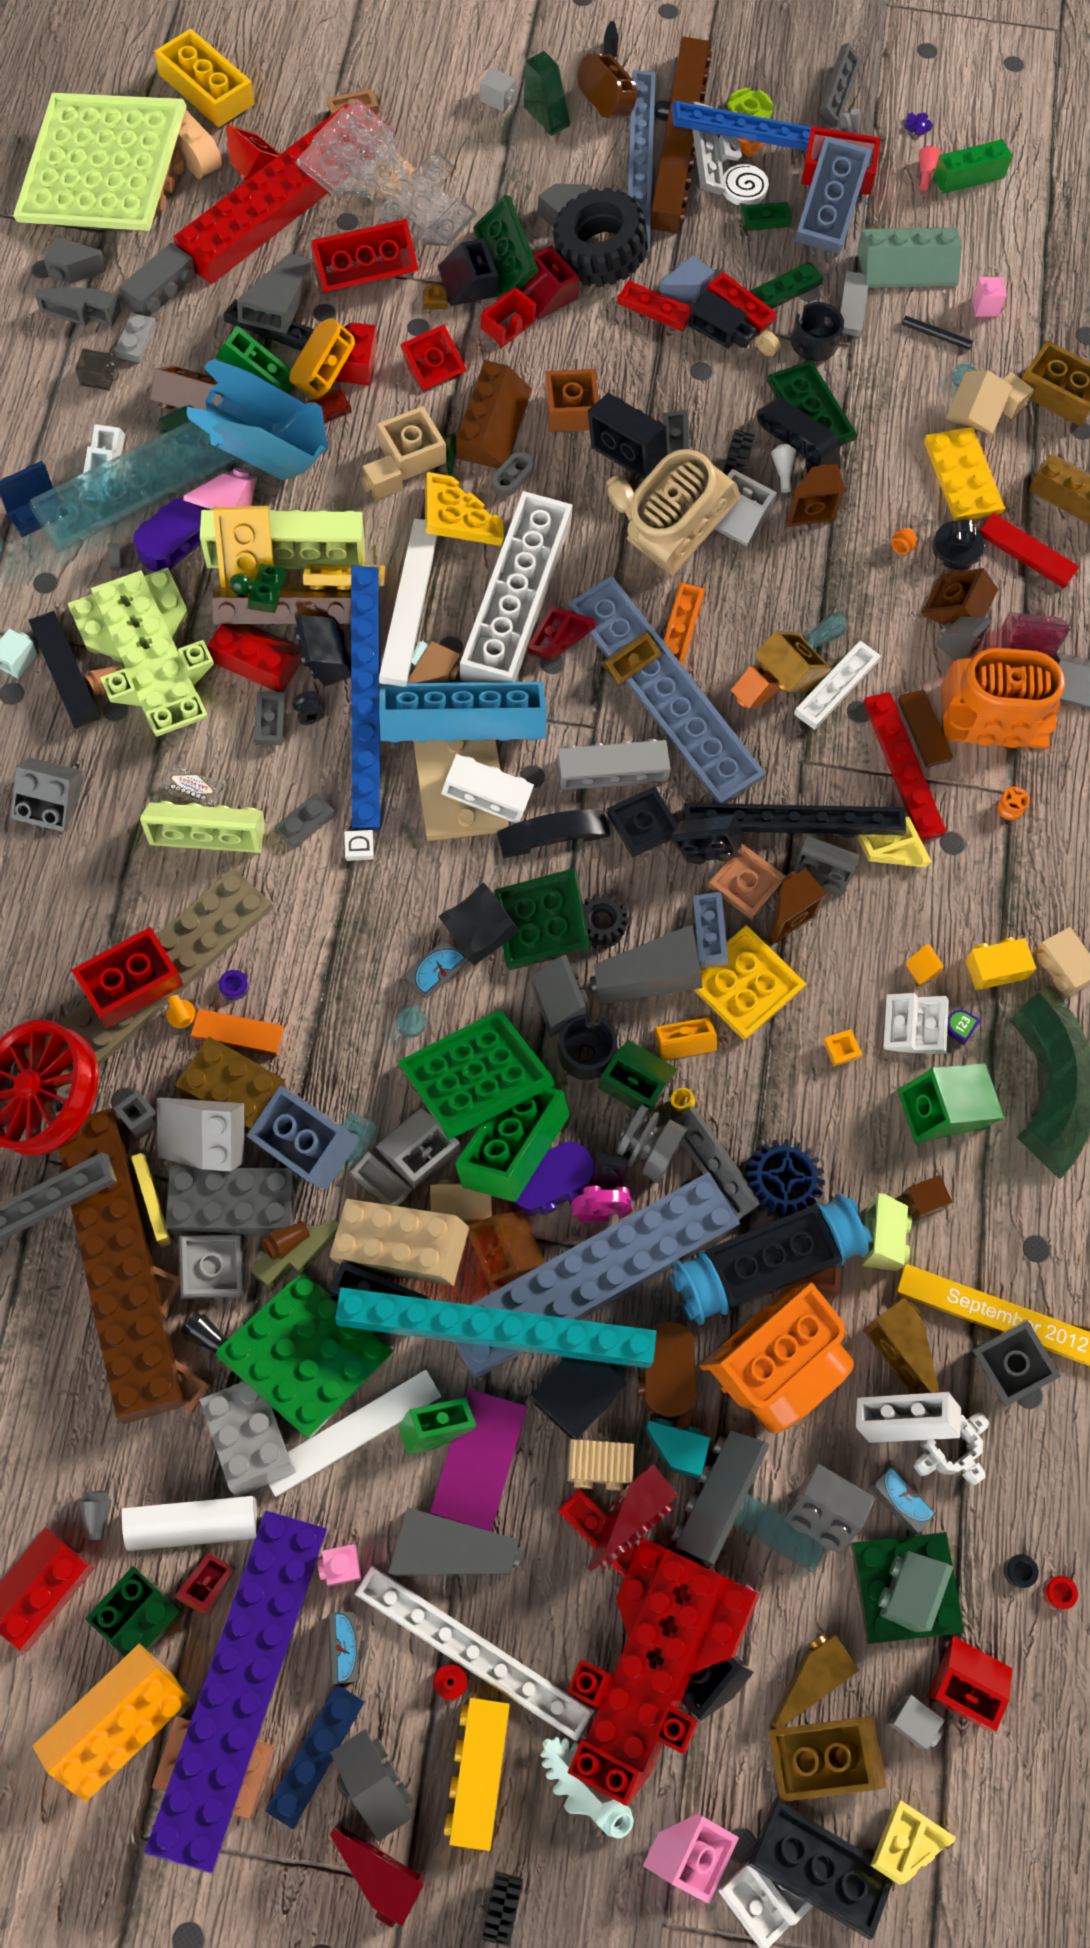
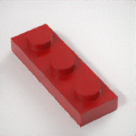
M722 272L707 284L706 291L708 290L748 313L746 323L752 325L759 334L776 321L777 313L725 272Z
M630 280L627 281L617 299V304L682 332L689 322L691 306Z

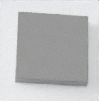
M241 1234L180 1235L178 1237L180 1299L242 1297L244 1295Z

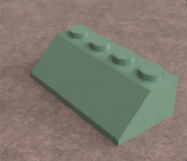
M957 227L864 229L857 252L862 274H864L866 285H869L868 288L958 286L962 245Z

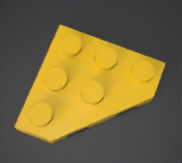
M427 472L425 478V533L502 546L504 528L503 520L499 516L489 514L484 509L485 504L471 492L466 494L458 487L459 482L452 476Z

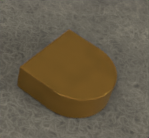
M431 284L424 288L423 310L448 309L447 291L443 286Z

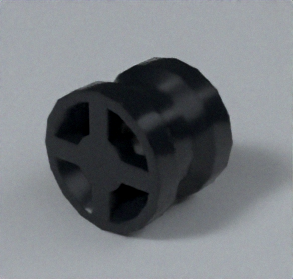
M313 691L303 692L292 700L293 709L298 712V720L302 725L316 723L325 714L323 707L318 705L319 698L317 694Z

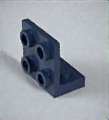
M43 461L29 465L25 469L0 481V499L8 518L21 537L29 535L68 515L66 507L53 489Z

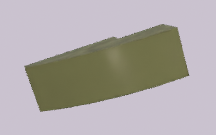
M335 1220L308 1229L310 1237L300 1243L282 1260L278 1258L272 1261L265 1254L250 1268L253 1276L272 1291L291 1269L298 1274L302 1271L305 1272L334 1241L339 1222Z

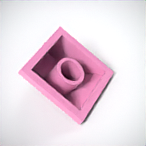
M234 468L185 494L184 501L212 510L214 507L252 506L257 478L250 476L247 470Z
M696 1814L658 1832L643 1866L672 1885L710 1904L739 1837L703 1816Z

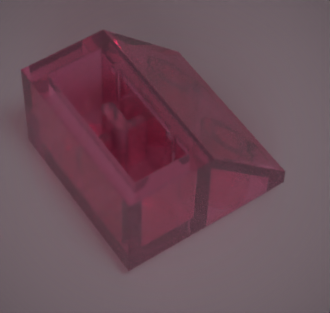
M1009 612L1002 625V648L1038 651L1054 658L1070 631V625L1061 617Z

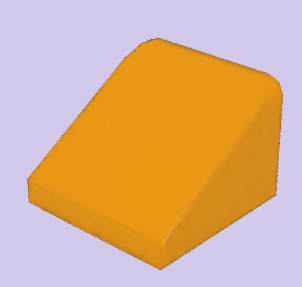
M929 944L922 947L906 962V966L919 985L937 978L943 969L942 962Z

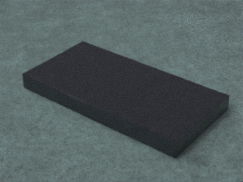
M777 1799L772 1803L747 1865L868 1940L874 1938L893 1884V1880L871 1866L873 1857Z

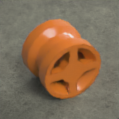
M1015 786L1006 789L997 803V810L1001 817L1011 821L1020 818L1030 803L1028 793L1024 789Z

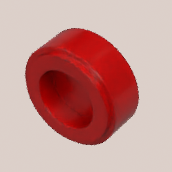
M1054 1576L1046 1581L1043 1595L1046 1602L1052 1608L1064 1610L1075 1605L1078 1599V1589L1070 1578Z

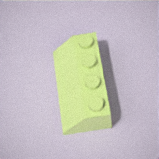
M160 801L159 803H149L141 814L140 821L149 845L261 853L265 821L263 812L255 808L231 809L224 805L204 807L196 803L177 805L168 801Z

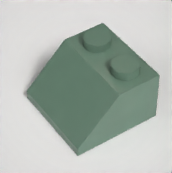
M910 1551L901 1553L900 1557L896 1556L889 1574L893 1575L889 1588L884 1587L878 1601V1605L882 1607L879 1615L913 1632L931 1631L954 1566Z

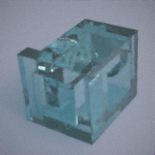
M349 1111L342 1127L357 1135L360 1141L346 1161L352 1162V1160L359 1162L364 1157L377 1133L376 1124Z

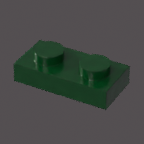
M788 202L741 205L740 215L744 231L791 227L792 218Z

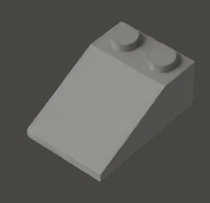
M157 1098V1157L205 1170L233 1171L245 1162L244 1103Z

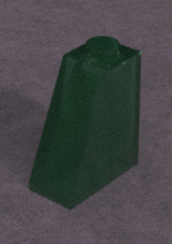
M543 51L525 61L524 108L552 136L569 127L570 120L559 65Z

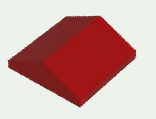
M445 324L400 344L409 373L422 391L428 390L467 371Z

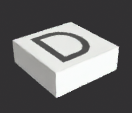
M372 830L345 831L346 861L374 860Z

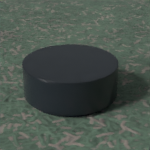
M1014 1555L1004 1565L1005 1578L1016 1588L1030 1587L1038 1579V1566L1027 1555Z

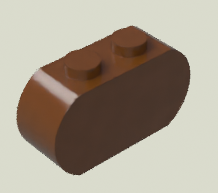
M588 54L582 59L578 70L579 89L587 97V100L605 118L628 116L633 111L636 103L637 88L635 81L611 54Z
M662 1322L650 1329L657 1331L654 1361L650 1369L642 1368V1377L637 1378L638 1396H643V1406L652 1416L670 1421L684 1416L696 1402L694 1336L686 1327L679 1323Z

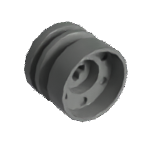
M641 1105L624 1127L617 1142L618 1146L615 1155L625 1157L627 1152L632 1154L627 1164V1167L630 1169L639 1159L645 1161L641 1175L659 1184L688 1128L670 1119L662 1129H659L656 1126L660 1114L655 1112L648 1123L644 1119L649 1108Z

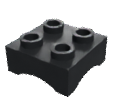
M484 882L463 902L438 916L466 958L474 966L520 932L496 896Z

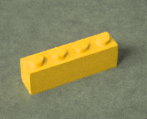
M470 1698L469 1705L462 1704L459 1725L466 1726L464 1741L457 1740L454 1759L455 1762H461L459 1777L452 1776L449 1798L455 1799L454 1813H447L444 1835L450 1836L449 1845L490 1851L509 1703Z

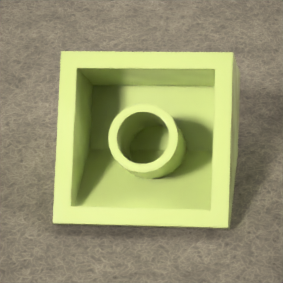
M879 1193L867 1206L865 1226L871 1234L872 1242L868 1243L867 1256L862 1257V1266L898 1271L904 1266V1263L908 1262L910 1247L905 1244L906 1234H909L911 1230L912 1218L907 1216V1205Z

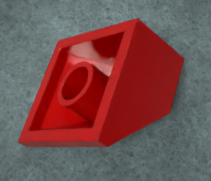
M229 124L227 125L226 133L231 165L239 171L238 175L242 179H249L280 155L276 149L258 134Z

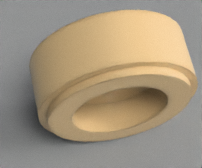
M764 330L756 338L758 349L767 356H774L781 347L778 338L770 331Z

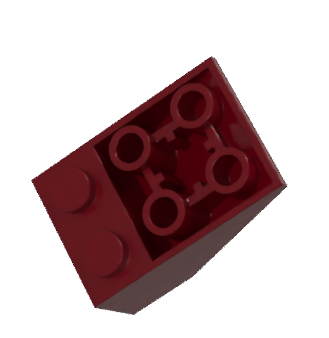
M654 1465L637 1477L612 1501L588 1566L590 1572L599 1565L603 1570L607 1568L674 1509L670 1503L678 1497V1494Z

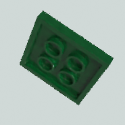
M574 868L494 889L496 898L520 931L503 944L505 963L509 970L557 959L563 955L569 956L591 950L578 875Z
M947 1532L851 1543L867 1644L965 1633L954 1570H952L931 1631L913 1632L879 1615L882 1607L878 1605V1601L884 1587L889 1588L893 1575L889 1574L896 1556L900 1557L901 1553L910 1551L953 1566Z

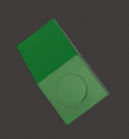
M465 1397L410 1409L398 1428L407 1454L412 1455L437 1449L475 1429L476 1423Z

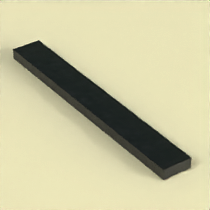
M684 803V821L735 815L742 827V832L905 835L906 833L905 807Z

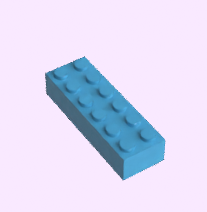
M543 682L407 683L406 687L380 684L379 717L381 741L396 743L400 741L426 742L428 740L452 742L455 740L482 741L498 739L508 741L510 739H526L533 741L546 739V702Z

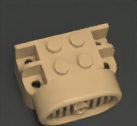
M682 449L668 454L639 485L632 497V520L628 524L627 531L629 535L626 538L627 541L673 577L739 501L741 496L737 483L716 468L705 455L698 451Z

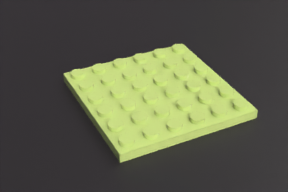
M52 93L13 216L16 221L21 223L150 231L187 107L184 100Z

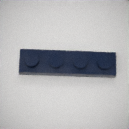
M336 1684L264 1812L291 1829L295 1828L333 1760L330 1752L344 1741L365 1703L364 1700Z

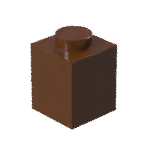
M940 1175L910 1186L901 1194V1203L908 1206V1215H911L914 1222L945 1210L953 1202Z

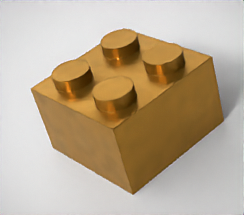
M774 631L754 654L760 660V667L767 673H772L777 679V685L785 692H811L832 669L805 639L795 631Z

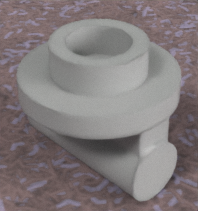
M853 109L849 113H842L837 121L838 131L859 134L860 110Z

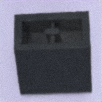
M485 238L461 242L438 264V272L447 291V297L451 306L498 296V273Z
M309 615L295 616L297 627L294 628V632L302 646L299 655L303 665L310 668L313 678H318L324 687L351 678V660L345 634L335 618Z
M735 815L680 821L672 834L673 842L687 863L703 864L705 861L710 860L730 861L733 858L742 857V827Z

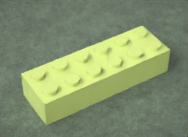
M201 510L200 540L207 568H219L213 510ZM269 510L274 566L286 569H305L306 564L364 565L365 539L362 512Z

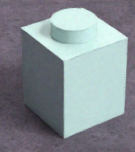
M9 628L0 639V669L17 679L20 678L37 657V652L33 645L34 642L27 634L23 632L17 633Z

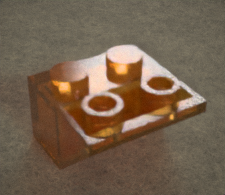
M523 1211L493 1215L469 1225L467 1236L489 1290L516 1280L545 1263Z

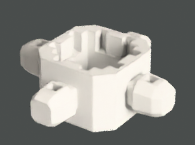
M976 1413L967 1420L961 1415L960 1436L963 1440L967 1441L968 1444L966 1446L969 1450L953 1464L951 1461L947 1462L941 1450L936 1448V1441L934 1439L920 1440V1448L924 1454L913 1465L918 1474L925 1476L937 1469L939 1473L952 1475L962 1470L964 1472L962 1476L972 1485H976L983 1480L985 1472L980 1464L975 1463L973 1460L983 1453V1440L979 1435L989 1425V1421L984 1414Z

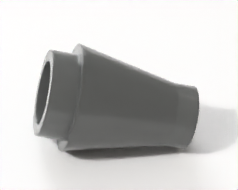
M109 1491L82 1492V1500H79L84 1540L103 1539L112 1501L109 1499Z

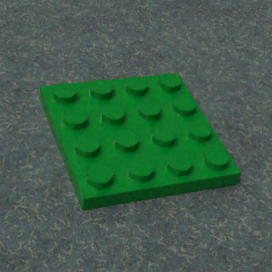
M501 1010L398 1061L401 1071L448 1140L555 1085L551 1074Z
M302 1271L217 1349L215 1355L309 1440L391 1357L393 1350L370 1330L337 1326L335 1317L338 1301Z

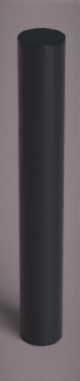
M906 315L902 322L903 326L968 350L971 349L974 341Z

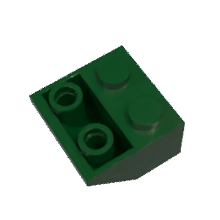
M627 1040L615 1053L601 1075L598 1088L636 1111L639 1110L641 1105L648 1107L649 1110L646 1117H649L678 1069Z
M132 1566L89 1613L85 1620L125 1657L139 1643L150 1653L186 1612L161 1588L136 1567Z

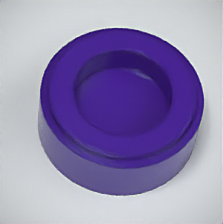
M229 970L219 979L221 994L229 1000H239L248 992V980L241 971Z

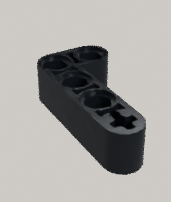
M776 398L757 410V420L762 428L806 457L807 473L812 467L822 464H838L840 471V442L832 431L782 398Z

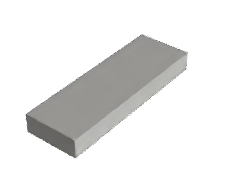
M846 271L840 304V312L844 318L842 334L860 337L862 333L869 286L866 285L865 277L862 273Z

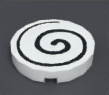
M738 164L730 167L724 173L725 190L722 193L727 200L739 206L740 203L746 205L759 204L766 197L769 187L768 178L762 170L755 166Z

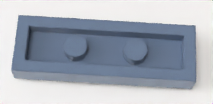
M721 892L693 896L700 968L729 964Z

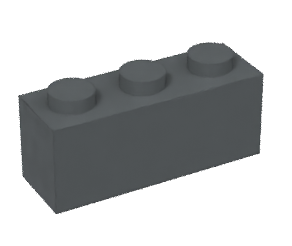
M169 243L119 286L123 304L135 313L149 317L196 276L193 258L174 244Z

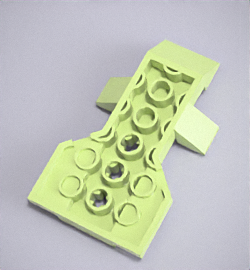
M169 568L145 576L142 571L129 574L91 588L92 595L67 603L87 651L97 655L101 653L110 656L112 660L120 662L124 666L122 670L100 677L110 702L141 706L149 726L156 737L208 718L194 685L214 665V662L204 640L179 648L177 651L174 642L181 624L188 617V611Z

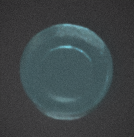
M970 364L958 365L952 375L953 383L959 387L965 371H977L974 366Z
M415 1007L403 1009L397 1017L399 1032L410 1038L421 1035L426 1027L424 1013Z

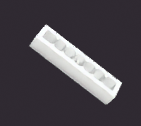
M247 1496L122 1508V1530L126 1550L136 1551L255 1539L257 1536L256 1498Z

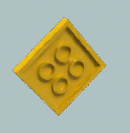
M747 925L727 941L729 964L700 968L703 988L694 989L744 1041L752 1036L806 986V983Z

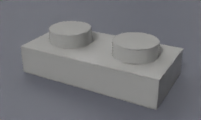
M136 313L130 314L115 349L117 358L141 363L156 327L155 318Z

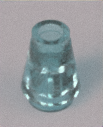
M840 612L829 613L808 634V638L814 647H818L843 636L848 629V623Z

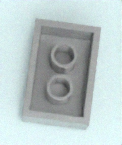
M243 1381L199 1399L228 1487L235 1498L296 1473L274 1408L247 1383Z

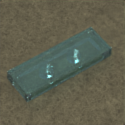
M747 1494L733 1525L813 1573L826 1548L811 1536L796 1531L791 1524L783 1520L784 1516Z

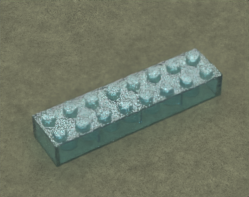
M189 421L30 499L29 507L57 554L239 463L241 459L212 445L210 434L194 422Z

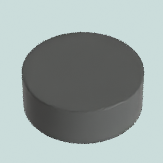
M108 543L110 570H120L119 544Z

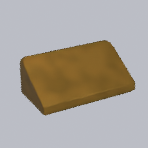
M644 632L607 657L601 664L615 682L620 685L660 657L662 653L650 634Z

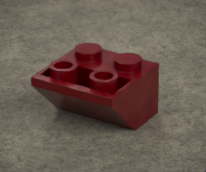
M552 245L533 254L539 272L520 289L522 293L537 304L536 317L538 320L578 299L580 277Z

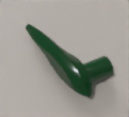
M455 433L449 435L440 434L446 443L448 475H451L455 461L457 437Z

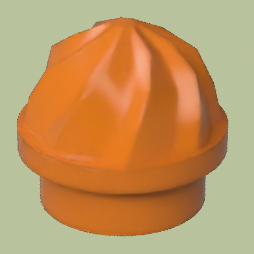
M905 527L897 530L891 540L892 548L902 555L913 551L918 539L916 532L911 528Z

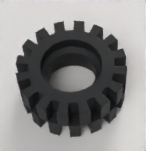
M735 429L723 473L725 475H728L732 469L745 475L755 434Z
M598 893L593 894V898L587 897L583 904L589 941L592 942L591 946L595 948L597 944H601V948H606L608 943L610 947L614 946L616 940L619 942L622 939L627 927L628 912L626 908L623 909V902L619 901L617 903V897L613 895L611 899H608L607 893H603L601 898H599ZM598 912L607 913L611 916L613 923L607 929H598L593 926L591 917Z
M496 1871L482 1940L504 1946L510 1945L523 1878Z

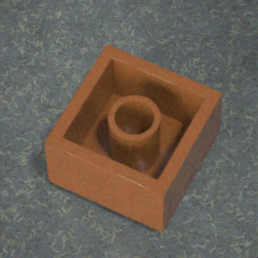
M595 369L545 371L544 396L548 432L589 430L587 410L599 401Z

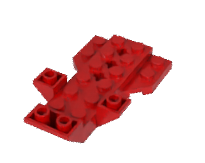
M642 1537L616 1597L628 1635V1641L614 1674L580 1659L567 1689L568 1693L599 1708L587 1738L580 1741L567 1773L617 1802L628 1806L651 1775L663 1744L685 1755L699 1722L678 1708L690 1678L693 1674L701 1672L705 1668L735 1658L760 1594ZM688 1587L687 1592L691 1595L689 1601L684 1600L682 1604L680 1593ZM675 1618L674 1624L678 1629L676 1633L670 1632V1635H668L667 1624ZM660 1650H662L660 1656L664 1658L663 1665L657 1664L655 1667L654 1655L656 1653L659 1654Z

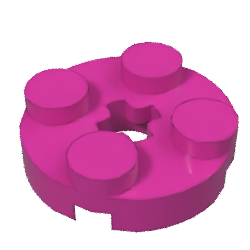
M588 1186L583 1189L582 1195L577 1196L571 1202L572 1216L575 1217L577 1215L578 1221L586 1223L609 1222V1216L618 1214V1219L628 1216L633 1210L629 1189L626 1187L601 1190L599 1186Z

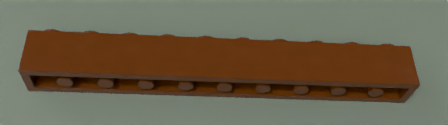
M682 36L651 213L650 229L678 233L679 223L684 224L686 208H682V205H687L689 190H685V187L690 188L692 172H688V169L693 170L695 154H691V152H695L692 129L673 126L672 104L674 100L690 104L696 101L704 104L700 100H705L707 85L702 84L708 82L710 69L705 68V66L710 67L712 51H708L709 40Z

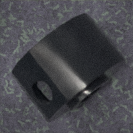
M824 302L808 303L804 305L800 321V314H796L791 333V345L793 350L804 359L809 361L827 360L836 353L844 329V318L841 312L830 304ZM825 317H830L833 325L826 322Z
M582 1014L572 1018L564 1025L559 1036L558 1059L561 1067L570 1076L579 1080L599 1078L617 1051V1036L614 1028L603 1018H601L600 1025H594L586 1022L587 1014ZM582 1046L591 1047L594 1050V1057L590 1060L581 1059L578 1055L579 1048Z

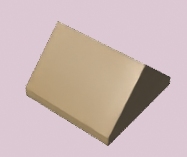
M989 370L965 371L946 420L966 427H973L976 430L993 435L1013 386Z

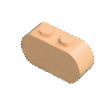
M185 110L175 147L180 148L184 165L197 179H201L221 168L222 160L213 138Z

